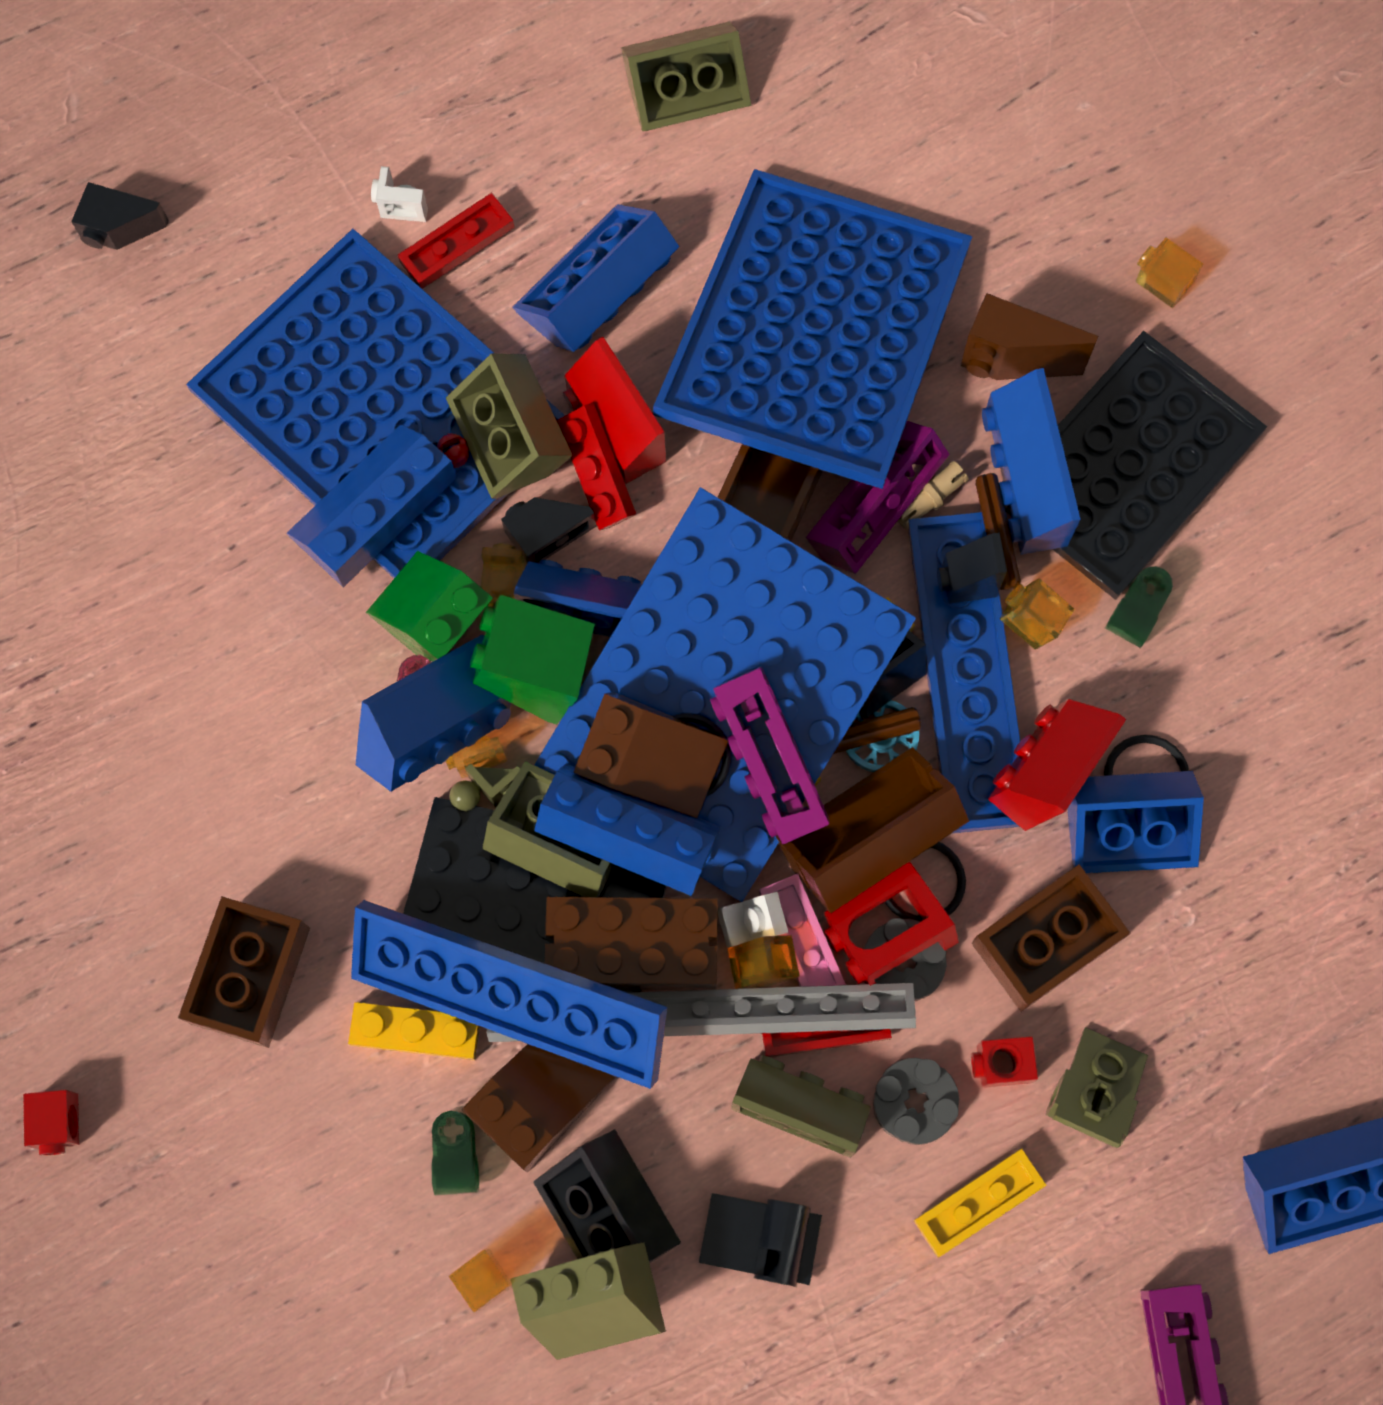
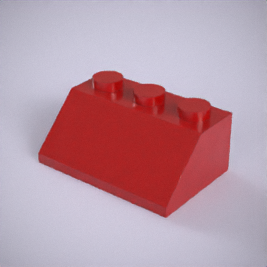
M605 338L597 339L564 375L567 390L563 392V396L572 411L583 405H595L623 480L627 484L666 462L665 432Z
M1067 699L1055 707L1051 704L1048 705L1035 719L1034 723L1038 727L1032 735L1028 734L1016 746L1014 753L1017 757L1012 765H1006L994 778L993 783L996 785V788L988 800L1024 831L1064 813L1127 719L1121 714L1071 699Z

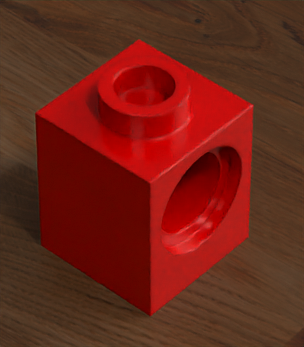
M1033 1036L981 1041L976 1046L977 1052L971 1053L973 1077L981 1079L982 1088L1030 1084L1038 1080ZM995 1052H1005L1012 1058L1013 1069L1011 1073L1002 1074L995 1070L992 1064V1057Z
M69 1090L23 1094L24 1146L39 1149V1155L45 1156L65 1154V1146L79 1145L78 1093Z

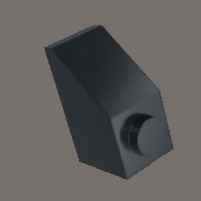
M90 182L87 183L71 221L80 239L85 244L97 249L105 246L116 250L166 228L169 222L160 202Z
M536 497L526 503L521 501L514 504L506 511L505 517L501 518L504 532L526 563L528 561L539 563L540 560H546L596 527L595 514L590 507Z
M1000 533L987 535L946 553L942 567L937 568V579L940 591H947L949 604L997 597L1007 573Z

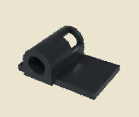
M712 1193L699 1263L754 1274V1279L797 1287V1283L810 1285L822 1215L810 1213V1207L795 1203L768 1199L767 1204Z

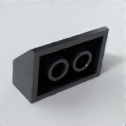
M615 1129L579 1147L533 1181L577 1259L644 1242L650 1264L681 1244L679 1237Z

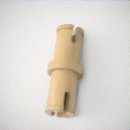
M955 461L949 463L945 469L928 481L899 518L898 523L908 530L909 519L922 518L931 509L938 510L943 506V500L962 484L969 481L966 473L960 474L964 471L963 468Z

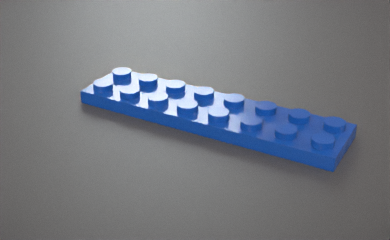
M982 512L909 519L908 533L922 641L926 644V671L939 771L955 786L969 819L968 823L953 833L1020 827L988 800L996 788V785L993 783L994 778L1006 765H1012L1017 757L1014 750L1020 743L1000 594L998 593L995 598L949 604L947 591H940L937 579V568L942 567L947 552L987 536Z
M363 900L355 907L351 979L649 1089L658 1081L667 1014L666 1006Z

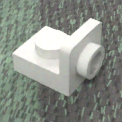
M381 166L379 179L373 180L371 188L372 202L377 203L381 218L426 222L428 207L424 190L410 185L394 187L390 168Z
M778 892L724 906L717 910L726 946L729 949L788 933Z

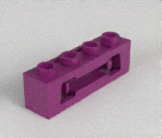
M907 421L883 489L851 479L805 537L825 563L854 574L859 571L950 455L934 429ZM912 465H923V469L914 481L911 482L907 477L912 478L915 475ZM867 523L872 534L861 548L856 551L852 542L855 537L862 540L866 538V533L861 530Z
M762 666L714 687L713 690L716 696L710 698L712 707L720 722L726 719L733 733V735L727 737L729 745L737 761L744 758L750 774L744 777L753 798L761 797L768 811L762 814V818L771 838L778 835L783 845L829 825V816ZM756 693H759L769 715L765 723L792 784L799 783L808 806H803L796 787L782 792L781 798L788 811L783 812L775 796L777 791L776 783L751 727L745 728L736 708L738 704H741L747 722L762 717L763 712L754 696Z
M1201 1284L1140 1291L1159 1405H1186L1176 1344L1169 1343L1168 1336L1173 1335L1175 1337L1189 1334L1190 1339H1185L1196 1405H1229L1224 1384H1218L1215 1365H1220V1351L1216 1338H1210L1207 1320L1212 1319V1306L1208 1293H1202ZM1164 1312L1166 1313V1318H1167V1323H1168V1327H1167V1328H1166V1322H1165ZM1184 1313H1186L1188 1326L1185 1324Z

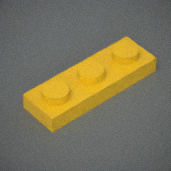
M354 1002L348 1045L475 1060L480 1026L443 1012Z
M1020 1149L913 1221L937 1258H939L1047 1185L1023 1149Z

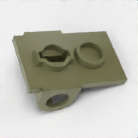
M1085 1027L1070 1070L1066 1069L1060 1078L1048 1104L1046 1116L1115 1148H1119L1128 1136L1138 1104L1135 1096L1148 1055Z

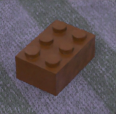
M1079 864L981 932L971 944L1022 1012L1120 943L1131 933Z
M221 896L178 1019L197 1027L269 1048L310 927L300 919Z

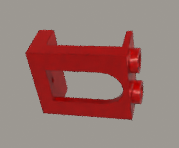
M911 862L901 866L834 912L830 913L828 910L824 912L829 928L824 930V933L836 952L843 949L850 959L845 964L858 985L862 982L870 986L876 984V978L939 942L944 951L959 943L954 922ZM902 891L923 920L874 949L857 947L849 938V929L858 917Z

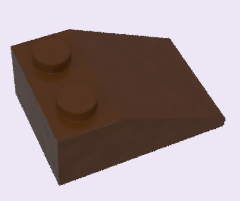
M986 293L969 332L960 366L966 368L969 373L976 377H989L995 380L1018 379L1041 368H1044L1046 377L1080 376L1084 374L1099 336Z
M616 692L605 693L574 773L617 791L698 818L728 745V739Z
M527 1044L462 1108V1111L513 1161L528 1173L615 1077L606 1072Z

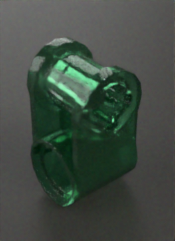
M1157 566L1143 569L1129 587L1126 595L1118 603L1105 629L1141 648L1155 626L1158 614L1171 593L1173 584L1169 573ZM1148 583L1155 586L1153 595L1146 592Z
M456 1111L443 1112L435 1119L432 1125L433 1158L431 1172L434 1195L478 1193L479 1164L476 1154L474 1123L464 1113ZM451 1119H455L456 1125L463 1126L464 1128L463 1134L456 1136L455 1143H452L451 1137L444 1136V1128L451 1126Z

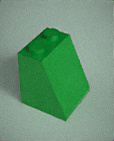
M417 551L365 613L426 664H429L450 651L493 597L461 570Z
M500 594L493 607H485L481 618L479 630L485 631L483 643L476 644L470 662V667L476 669L473 684L549 723L557 725L568 707L572 706L578 699L595 624Z

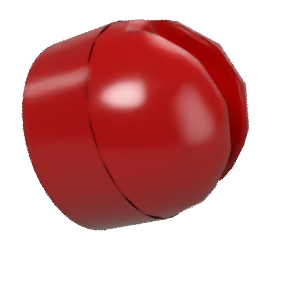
M450 433L444 435L439 440L437 448L443 453L442 450L455 443H459L444 453L452 461L453 467L458 468L467 462L469 448L464 438Z

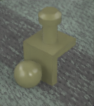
M470 763L465 770L471 781L463 780L453 785L449 795L452 805L460 811L472 810L480 801L481 791L495 807L498 806L520 768L518 765L514 769L474 767Z

